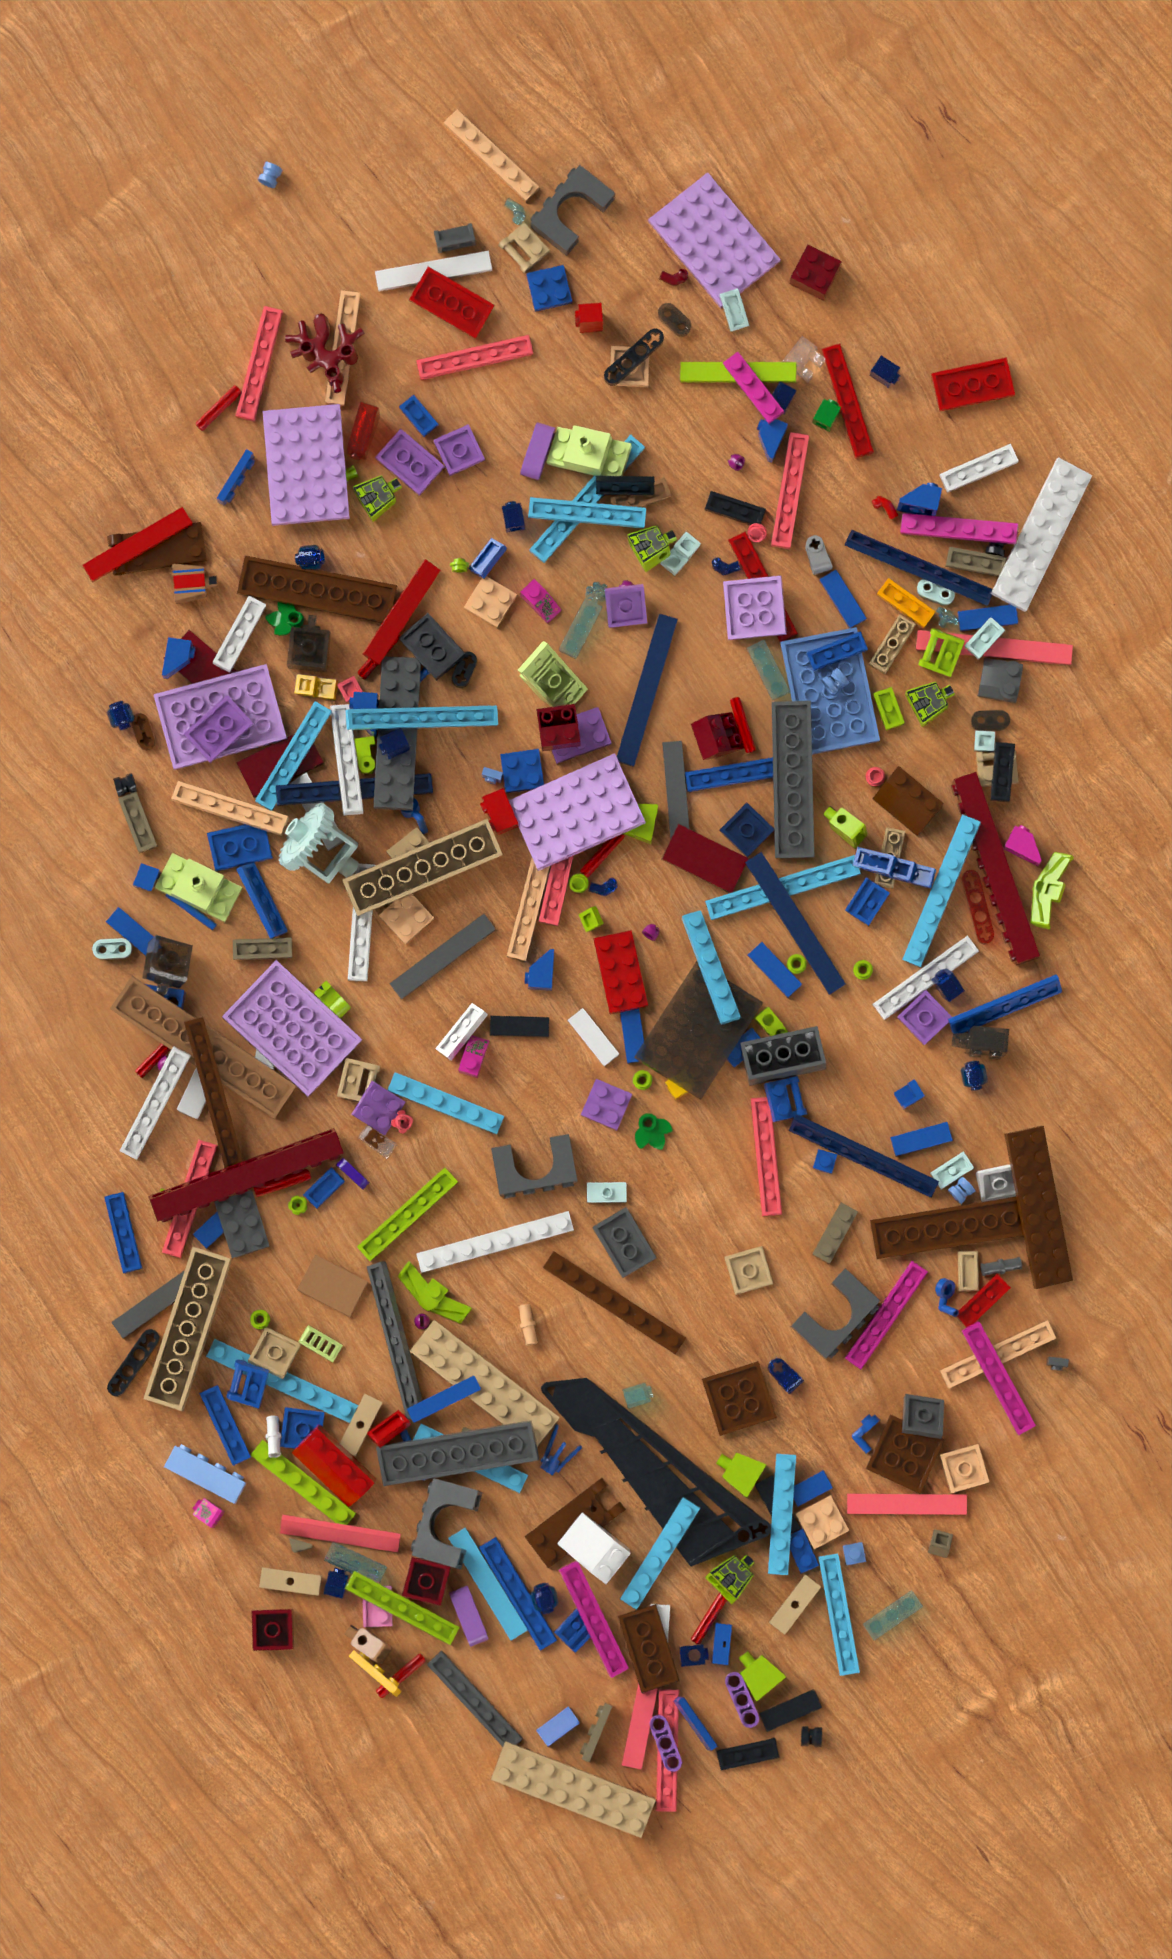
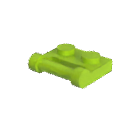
M932 628L930 640L918 665L951 677L965 640ZM940 638L944 641L934 664L930 662L937 640Z

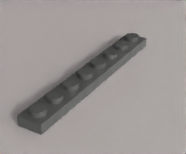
M386 1261L367 1266L405 1415L409 1420L411 1417L407 1408L423 1400Z

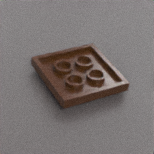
M759 1361L702 1379L719 1436L777 1418Z
M890 1414L866 1469L921 1494L945 1439L902 1433L903 1420Z

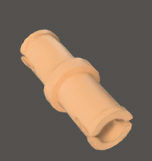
M530 1304L518 1306L522 1323L520 1328L523 1329L526 1346L538 1343L534 1328L536 1323L532 1318Z

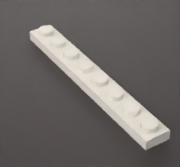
M569 1211L416 1253L421 1273L571 1232L574 1229Z

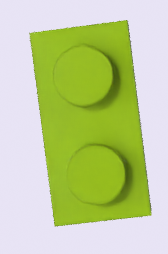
M892 687L873 693L885 730L904 725L905 722Z

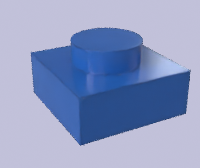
M818 1149L813 1169L832 1174L837 1154Z

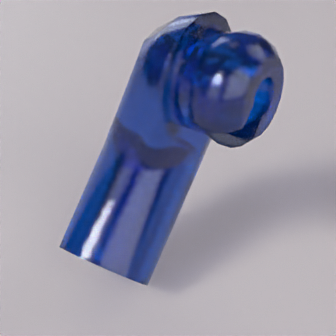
M719 557L712 560V568L722 575H728L741 570L738 561L727 564Z
M609 878L602 885L591 882L589 892L607 896L617 889V880Z

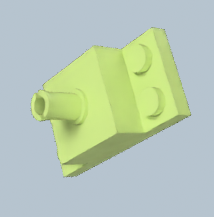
M573 425L572 430L557 427L547 464L594 476H623L632 445L631 443L613 440L611 434L575 425Z
M544 641L518 669L522 680L539 699L546 702L550 707L575 704L588 690L549 644Z
M174 853L171 854L155 885V889L177 898L224 923L242 890L241 886L225 879L224 875L191 859L186 860Z

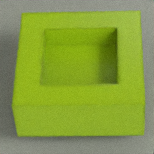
M596 906L579 914L586 932H590L604 924Z

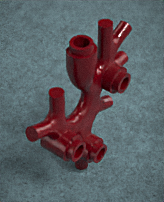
M325 314L315 315L313 323L316 337L313 339L309 338L305 321H299L300 333L298 335L285 336L286 343L300 344L298 349L290 351L292 358L303 356L306 361H314L306 367L310 373H313L320 367L325 368V376L330 386L333 387L334 393H340L344 377L338 368V363L343 360L347 365L356 364L358 354L353 344L365 333L359 328L352 334H348L346 325L339 324L341 344L336 350L328 351L325 348L330 337L328 317Z

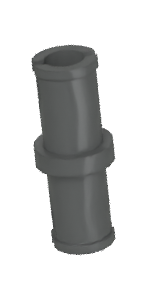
M1020 1257L1007 1260L998 1259L996 1262L981 1264L982 1276L996 1273L1005 1274L1007 1271L1022 1269Z

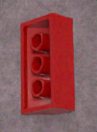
M320 1424L291 1452L348 1507L359 1500L376 1482L377 1478Z

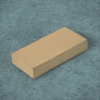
M958 1251V1291H979L978 1251Z

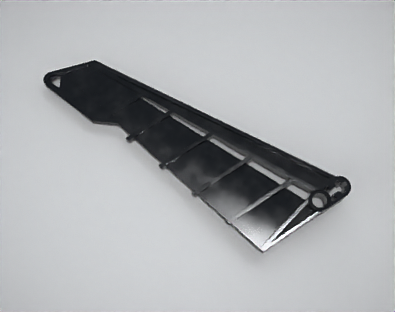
M588 1378L546 1382L541 1386L542 1393L574 1431L595 1437L604 1448L600 1453H607L625 1477L622 1481H628L646 1507L644 1509L650 1511L662 1529L668 1523L683 1497L700 1507V1510L676 1547L690 1567L765 1538L770 1534L771 1525L768 1521L729 1492ZM555 1387L553 1397L547 1391V1388ZM621 1418L624 1422H626L634 1431H636L639 1434V1436H635L619 1419ZM643 1438L668 1461L663 1463L639 1439ZM672 1464L696 1487L689 1489L667 1465ZM701 1490L725 1513L717 1516L693 1492ZM729 1516L740 1528L733 1532L721 1518ZM759 1523H762L763 1526L767 1525L768 1529L765 1530V1534L762 1535L761 1532L755 1533L757 1538L753 1539L752 1532L748 1527L753 1526V1530L759 1528ZM742 1530L749 1533V1539L746 1542H741L738 1539V1533Z

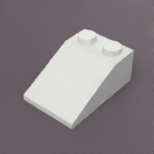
M583 1512L558 1542L560 1547L605 1584L609 1582L631 1554L630 1549Z

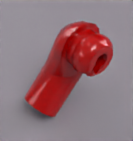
M877 496L876 499L872 500L873 507L875 509L884 508L890 519L898 516L890 500L882 496Z

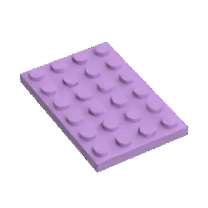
M706 173L648 219L650 225L720 308L723 305L719 294L736 288L739 289L740 293L781 261L709 173Z
M340 404L263 411L272 526L350 519Z
M267 664L153 694L174 770L207 761L186 738L184 733L226 695L233 700L254 725L217 758L287 739Z
M615 753L509 800L520 831L538 871L646 824Z
M277 960L222 1016L228 1024L293 1082L307 1097L319 1087L362 1041L352 1029Z

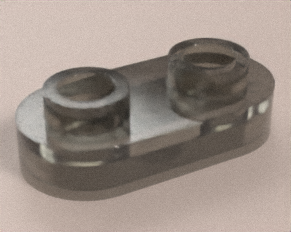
M664 303L659 307L658 318L675 335L683 337L689 334L691 322L677 307L671 303ZM670 312L671 316L666 317L664 313ZM684 325L685 329L680 330L678 329V326Z
M1003 710L977 711L971 718V726L977 731H1002L1010 723L1009 714ZM982 717L985 722L979 723L977 719ZM997 717H1003L1004 722L999 723Z

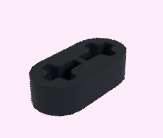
M465 652L466 656L464 658L472 657L474 663H469L466 669L464 668L465 661L463 658L457 663L452 681L457 688H464L469 684L477 666V657L472 652ZM462 671H464V679H466V681L458 683V679L456 678V676L460 677Z

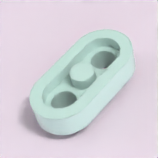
M922 579L917 585V593L924 599L943 606L951 604L954 600L955 592ZM929 585L931 589L927 591L923 586ZM942 592H948L949 596L943 597Z
M124 938L100 939L93 944L92 951L95 957L100 960L125 959L131 955L132 945ZM125 946L126 950L125 952H119V948ZM101 947H106L105 953L99 952Z

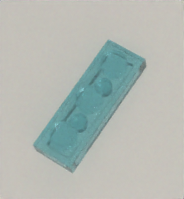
M586 598L584 599L559 648L560 652L577 659L602 610V606Z
M765 640L747 647L748 654L771 700L773 701L790 693Z
M335 1542L332 1543L324 1561L347 1572L353 1573V1571H356L378 1584L387 1569V1566Z
M911 1590L862 1625L874 1641L923 1606Z

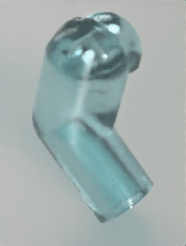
M508 198L504 206L513 211V222L521 225L526 218L524 208L519 203Z

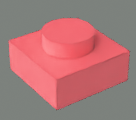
M354 676L337 684L346 703L350 701V697H354V692H363Z

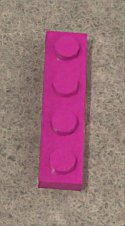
M736 352L723 362V366L768 424L784 413V410L739 352Z

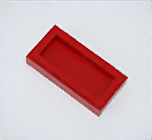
M397 1410L367 1434L381 1448L408 1428L411 1423L400 1410Z

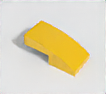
M297 674L294 694L336 700L337 684L339 681Z

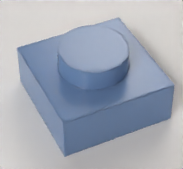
M484 767L482 778H485V782L491 784L501 783L503 772Z
M862 1542L843 1546L846 1565L866 1562Z

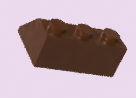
M900 766L896 768L872 798L916 836L921 833L944 804Z

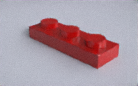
M996 1274L958 1310L957 1319L966 1328L969 1327L1011 1287Z

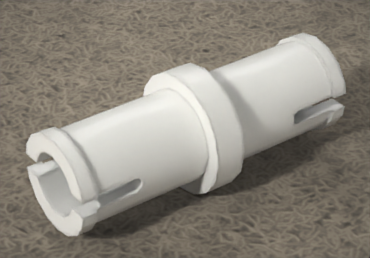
M268 1416L266 1418L268 1456L272 1458L281 1456L280 1439L282 1437L281 1433H279L278 1416Z

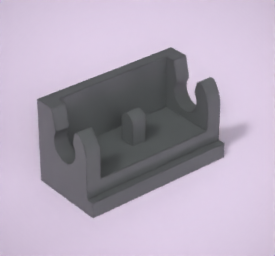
M472 223L452 229L434 231L438 253L476 245Z

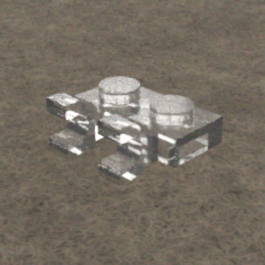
M802 336L782 362H796V376L799 375L809 383L813 378V372L804 368V366L810 360L821 368L825 363V358L815 353L818 347Z

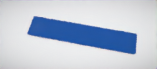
M472 1376L407 1408V1411L415 1423L481 1390V1387L476 1377Z

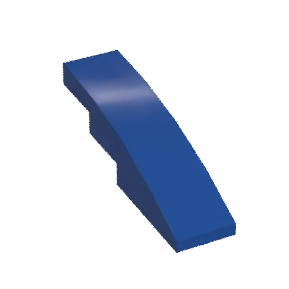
M861 847L857 848L852 865L866 871L930 889L936 873L935 868Z

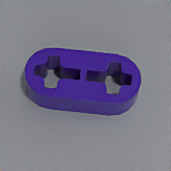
M343 1157L336 1164L362 1190L369 1184Z

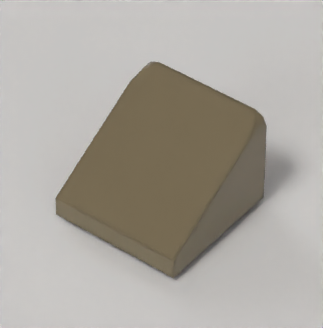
M934 1529L928 1553L947 1558L953 1534Z
M289 1538L292 1552L294 1553L312 1549L313 1547L310 1543Z

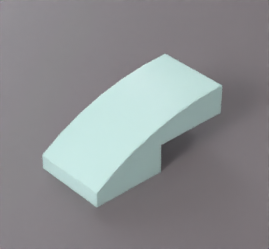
M685 532L670 551L671 555L660 564L676 576L701 543L688 532Z

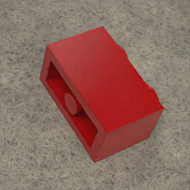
M602 302L578 304V310H575V325L580 328V333L603 332Z
M504 788L482 797L481 809L484 814L488 813L490 826L497 836L519 827Z

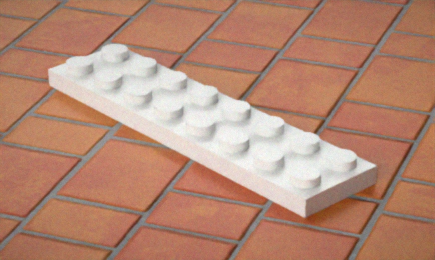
M1059 457L1056 459L1023 526L1017 543L1014 545L991 592L992 595L1024 612L1027 611L1092 477L1091 474Z

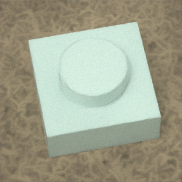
M975 731L974 751L994 752L995 732Z

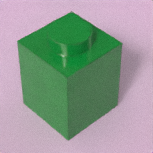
M823 399L813 418L812 424L830 432L840 413L841 407L832 399Z

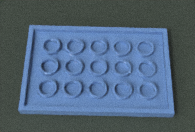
M857 627L780 642L792 701H811L812 754L880 741L862 653L814 672L806 655V652L858 633ZM838 668L845 675L849 683L845 687H840L838 692L832 695L821 680L826 676H830L832 671Z

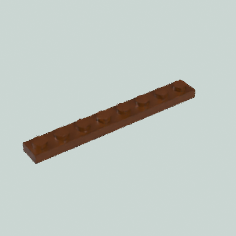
M203 1017L185 1021L184 1024L223 1165L226 1168L242 1162L243 1158Z
M553 1251L543 1266L545 1270L676 1355L685 1341L686 1337Z

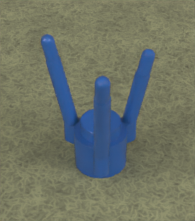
M558 1424L555 1425L545 1454L540 1460L542 1462L540 1468L552 1476L555 1472L559 1473L562 1467L582 1449L581 1445L578 1446L559 1464L558 1457L566 1446V1443L563 1442L555 1455L549 1456L559 1428Z

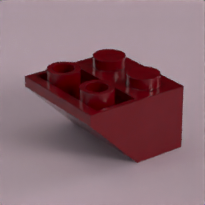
M575 704L536 709L542 751L581 746Z
M732 712L707 715L691 723L703 760L715 759L744 749Z

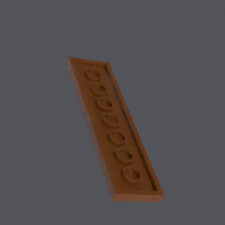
M245 555L237 594L383 623L394 606L397 585Z
M1044 1126L1006 1133L1004 1135L1034 1289H1040L1073 1281Z
M1016 1197L870 1220L876 1260L1024 1236Z

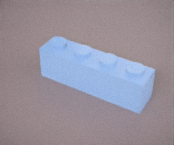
M182 1444L180 1447L174 1446L164 1465L165 1468L234 1504L237 1503L246 1485V1482L243 1481V1476L236 1472H233L232 1475L225 1472L226 1467L218 1463L215 1466L208 1463L209 1458L198 1454L197 1457L190 1453L191 1449Z

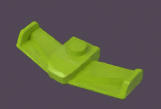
M1054 851L1038 879L1035 880L1032 888L1033 897L1030 922L1034 926L1050 930L1052 902L1060 903L1066 885L1059 880L1070 862L1074 859L1073 855Z
M410 1261L407 1262L398 1275L401 1282L418 1301L419 1306L426 1311H431L461 1324L472 1310V1307L445 1297L449 1290L432 1278L428 1284Z

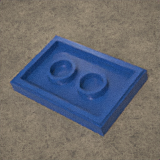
M244 824L207 833L216 872L253 862L273 859L267 831Z

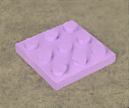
M782 576L723 582L728 640L787 634Z

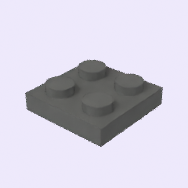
M905 1394L902 1433L941 1439L943 1436L944 1400Z

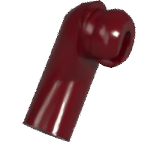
M680 269L678 273L673 275L662 271L659 280L672 286H677L687 281L688 271Z

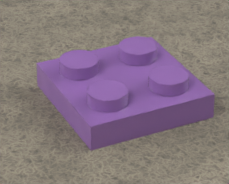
M469 424L433 440L449 476L485 461Z
M643 584L605 588L609 628L647 623Z
M925 990L897 1018L925 1045L949 1023L948 1019L952 1018V1016Z
M596 1079L581 1116L617 1131L632 1094Z
M371 1081L351 1115L379 1133L386 1135L391 1127V1120L396 1118L398 1111L402 1109L405 1101L374 1081Z

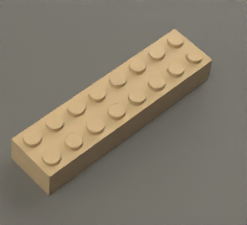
M485 819L342 879L356 915L359 916L503 854L488 819Z
M192 1247L143 1399L184 1411L232 1259Z
M433 1320L410 1350L414 1356L452 1385L475 1376L481 1390L467 1397L503 1425L532 1420L537 1447L560 1419V1417L435 1320Z
M505 1741L491 1778L493 1781L642 1838L655 1803V1799L507 1741Z

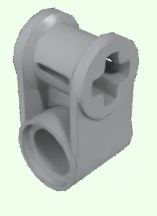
M816 535L809 537L805 549L813 575L833 569L822 538ZM812 542L819 544L816 550L814 547H810Z

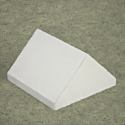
M1010 1165L980 1170L975 1173L982 1202L1016 1196Z

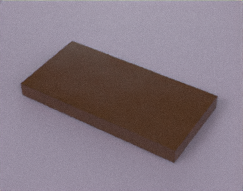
M656 1604L618 1616L641 1693L679 1682L680 1680Z

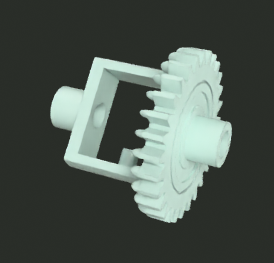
M319 803L314 808L311 807L310 811L306 812L305 816L301 817L300 820L296 818L288 825L285 832L288 840L283 843L284 847L280 850L279 861L283 867L290 871H295L300 866H304L329 884L338 872L346 878L354 874L359 863L350 856L357 849L358 843L331 823L334 821L333 810L324 803ZM337 836L345 842V845L324 871L308 861L307 856L313 858V850L318 852L316 845H323L320 841L321 838H328L330 841H333Z

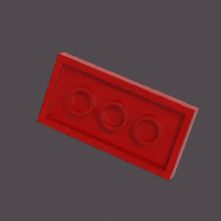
M429 266L409 298L410 302L474 339L477 338L495 307L493 303Z
M1007 357L931 373L939 412L1015 396Z
M632 930L593 938L609 1014L648 1007Z

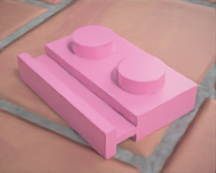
M384 1586L392 1591V1586ZM363 1599V1627L393 1626L392 1614Z

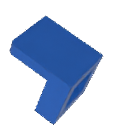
M141 863L133 886L137 889L142 888L151 892L156 879L160 877L161 871Z
M915 1079L894 1092V1096L903 1110L925 1096Z

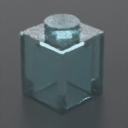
M646 1383L622 1389L628 1409L650 1403V1398L654 1397L651 1386H646Z

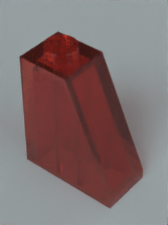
M360 402L347 447V454L350 455V458L361 461V459L366 460L380 420L379 407Z

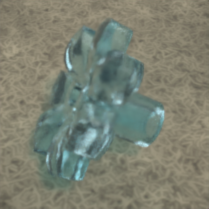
M594 582L593 587H586L585 597L591 599V603L594 604L598 602V599L600 602L606 600L605 588H608L606 584L601 585L600 582Z
M938 607L936 610L941 618L938 622L940 627L944 628L947 623L957 625L959 622L951 610L947 611L941 607Z

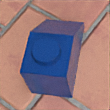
M761 419L757 430H759V440L770 463L773 462L788 427L787 423L775 419L770 424L766 420Z
M168 637L162 670L163 679L173 676L187 666L191 658H194L195 647H193L192 641Z
M554 949L547 951L529 967V972H525V984H528V989L552 991Z

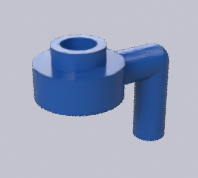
M414 798L413 811H400L406 818L414 817L421 833L426 834L428 828L424 817L420 813L419 803Z
M942 1278L938 1281L935 1288L937 1296L940 1297L938 1309L941 1312L957 1317L959 1311L947 1305V1300L955 1292V1283L947 1278Z
M868 1414L861 1421L863 1425L852 1434V1439L866 1454L872 1448L862 1436L880 1421L875 1414L873 1416Z

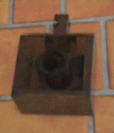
M309 615L308 624L303 625V628L291 627L287 658L288 669L327 672L331 632L329 630H320L321 627L316 626V615Z
M156 935L148 942L142 978L154 981L157 984L156 992L163 997L167 994L168 987L179 989L186 983L193 945Z
M973 1026L967 1033L953 1034L952 1046L965 1049V1053L969 1054V1057L981 1058L982 1055H988L989 1059L1000 1060L1008 1051L1009 1029Z

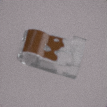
M366 1125L358 1136L362 1142L386 1160L397 1146L395 1142L369 1125Z

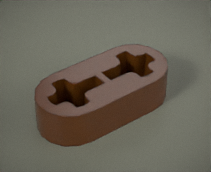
M142 713L133 716L131 724L137 743L141 749L150 750L155 746V737L146 715ZM138 718H141L142 721L146 720L143 723L144 730H141L139 725H135L138 722ZM146 733L147 738L152 739L151 741H149L148 746H146L144 743L141 744V742L144 740L142 734Z

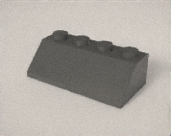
M818 1026L740 1043L749 1086L826 1069V1060Z

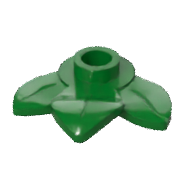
M277 602L278 611L265 616L267 622L275 627L274 634L279 636L287 635L292 630L301 628L304 624L303 615L296 611L294 605ZM297 619L298 622L292 623L291 620Z
M651 1113L643 1114L638 1122L639 1128L635 1132V1142L639 1149L644 1148L649 1143L653 1148L662 1150L665 1145L664 1134L672 1132V1127L665 1119H657ZM646 1120H651L652 1125L650 1127L645 1126L644 1122Z

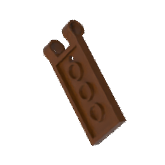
M201 522L193 523V525L113 570V575L172 567V564L185 565L207 561ZM138 532L107 536L108 547H114Z
M600 1478L524 1536L548 1569L568 1554L558 1545V1542L582 1512L598 1525L604 1527L626 1510L622 1503L618 1502L605 1512L594 1496L608 1486L603 1478ZM592 1506L596 1507L595 1512L591 1511Z

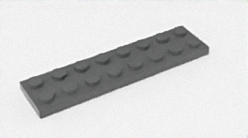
M383 658L379 708L419 707L421 663L417 658ZM418 728L378 729L374 809L413 811Z
M811 701L772 702L775 858L815 857Z
M532 1420L386 1444L381 1448L376 1447L383 1486L539 1460Z

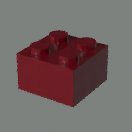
M807 244L790 277L789 284L824 301L841 269L842 261Z
M411 1557L402 1596L441 1606L451 1567Z
M293 1609L252 1610L253 1651L294 1649Z

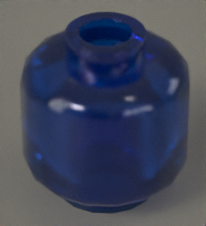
M318 545L301 546L298 553L295 554V562L303 570L320 569L322 564L325 563V554Z
M123 700L109 705V709L106 712L111 727L119 728L120 731L130 728V723L135 719L130 704L124 703Z
M979 1061L964 1063V1067L960 1071L963 1086L971 1088V1091L982 1089V1085L988 1081L985 1065Z
M541 1583L534 1586V1590L530 1594L534 1609L542 1611L543 1614L553 1612L559 1603L556 1589L554 1586L549 1585V1583Z

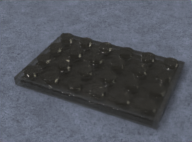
M696 961L634 1058L701 1100L763 1002L727 980L739 1011L740 1019L721 1025L699 964Z

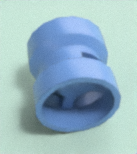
M265 162L264 171L259 175L258 181L267 187L275 188L277 185L276 179L281 176L283 170L273 163Z
M838 668L833 670L830 676H826L821 680L832 695L836 694L840 687H845L849 683L845 675Z
M964 1177L958 1180L956 1186L948 1189V1192L959 1204H962L968 1195H972L976 1191Z

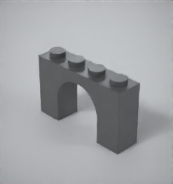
M581 165L576 169L573 168L568 173V179L565 183L561 182L556 187L554 196L552 198L548 197L543 203V209L540 212L536 211L530 219L532 221L531 228L566 256L579 242V236L559 220L557 215L559 206L569 198L580 197L586 199L604 213L615 200V192Z
M569 1134L549 1137L553 1155V1166L545 1177L538 1180L526 1179L517 1172L514 1166L511 1145L491 1148L499 1195L507 1199L516 1197L515 1193L523 1192L524 1195L534 1194L537 1189H543V1192L555 1190L554 1186L562 1185V1188L573 1187L574 1183L577 1182V1175Z
M846 1268L831 1284L850 1303L852 1313L848 1324L839 1330H827L804 1312L791 1325V1328L824 1359L827 1357L832 1359L839 1351L836 1347L841 1342L846 1344L852 1337L851 1331L854 1328L859 1330L866 1322L864 1320L866 1315L869 1313L872 1316L879 1308L877 1304L880 1300Z
M433 1478V1482H430L427 1490L429 1494L428 1499L422 1507V1521L420 1520L417 1525L416 1531L418 1535L411 1546L412 1556L461 1569L467 1550L441 1542L435 1533V1519L441 1510L449 1506H460L478 1512L483 1492Z

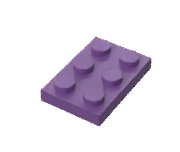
M402 429L394 435L375 457L378 462L419 496L445 468L440 461Z
M226 695L190 727L184 735L206 760L211 763L254 724L233 700Z
M598 707L577 714L581 746L552 750L556 764L611 745V740Z

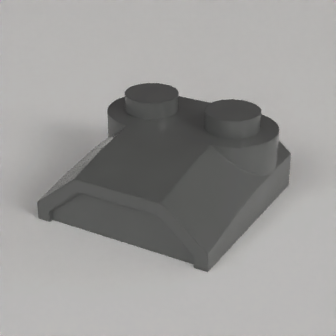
M984 658L977 696L1016 703L1023 664H1019L1016 661L1008 662Z

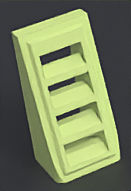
M309 1325L298 1341L331 1362H334L343 1346ZM310 1333H315L311 1341L307 1343L306 1340ZM318 1336L322 1337L315 1348L313 1344L315 1343L316 1339L318 1338ZM325 1340H327L328 1344L326 1345L324 1351H320V1348L322 1347L323 1343L325 1342ZM333 1344L335 1345V1348L329 1356L327 1355V1352Z

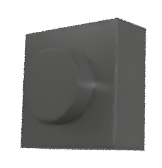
M1047 1357L1046 1365L1051 1366V1370L1063 1371V1367H1068L1069 1359Z

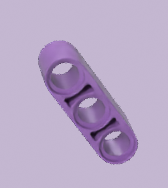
M536 423L520 475L536 480L540 479L556 428Z
M468 1585L450 1592L449 1595L470 1647L489 1640Z
M731 1672L725 1677V1684L739 1718L744 1726L748 1728L755 1727L759 1722V1715L743 1677L737 1672ZM733 1675L738 1676L740 1679V1683L736 1687H731L728 1682L729 1678ZM740 1694H745L748 1699L747 1703L743 1706L738 1705L736 1702V1698ZM747 1713H753L755 1715L754 1723H745L744 1716Z
M655 1715L650 1720V1728L662 1761L667 1770L677 1771L682 1765V1760L669 1724L664 1716ZM657 1718L664 1721V1727L661 1730H656L653 1727V1722ZM667 1737L671 1740L672 1744L668 1749H663L660 1746L662 1738ZM672 1756L676 1757L679 1761L675 1768H670L667 1765L668 1758Z

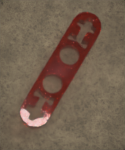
M967 870L962 876V885L976 939L980 944L987 945L994 939V930L978 872ZM968 874H971L972 877H976V879L973 881L974 887L978 885L979 889L974 888L968 891L967 888H971L970 881L965 880L968 877ZM974 892L979 893L981 896V901L978 903H973L970 900V895ZM976 912H984L986 919L983 922L977 921L975 919ZM988 923L989 926H985L986 933L991 935L988 937V940L980 937L983 930L982 927L978 929L977 926H983Z

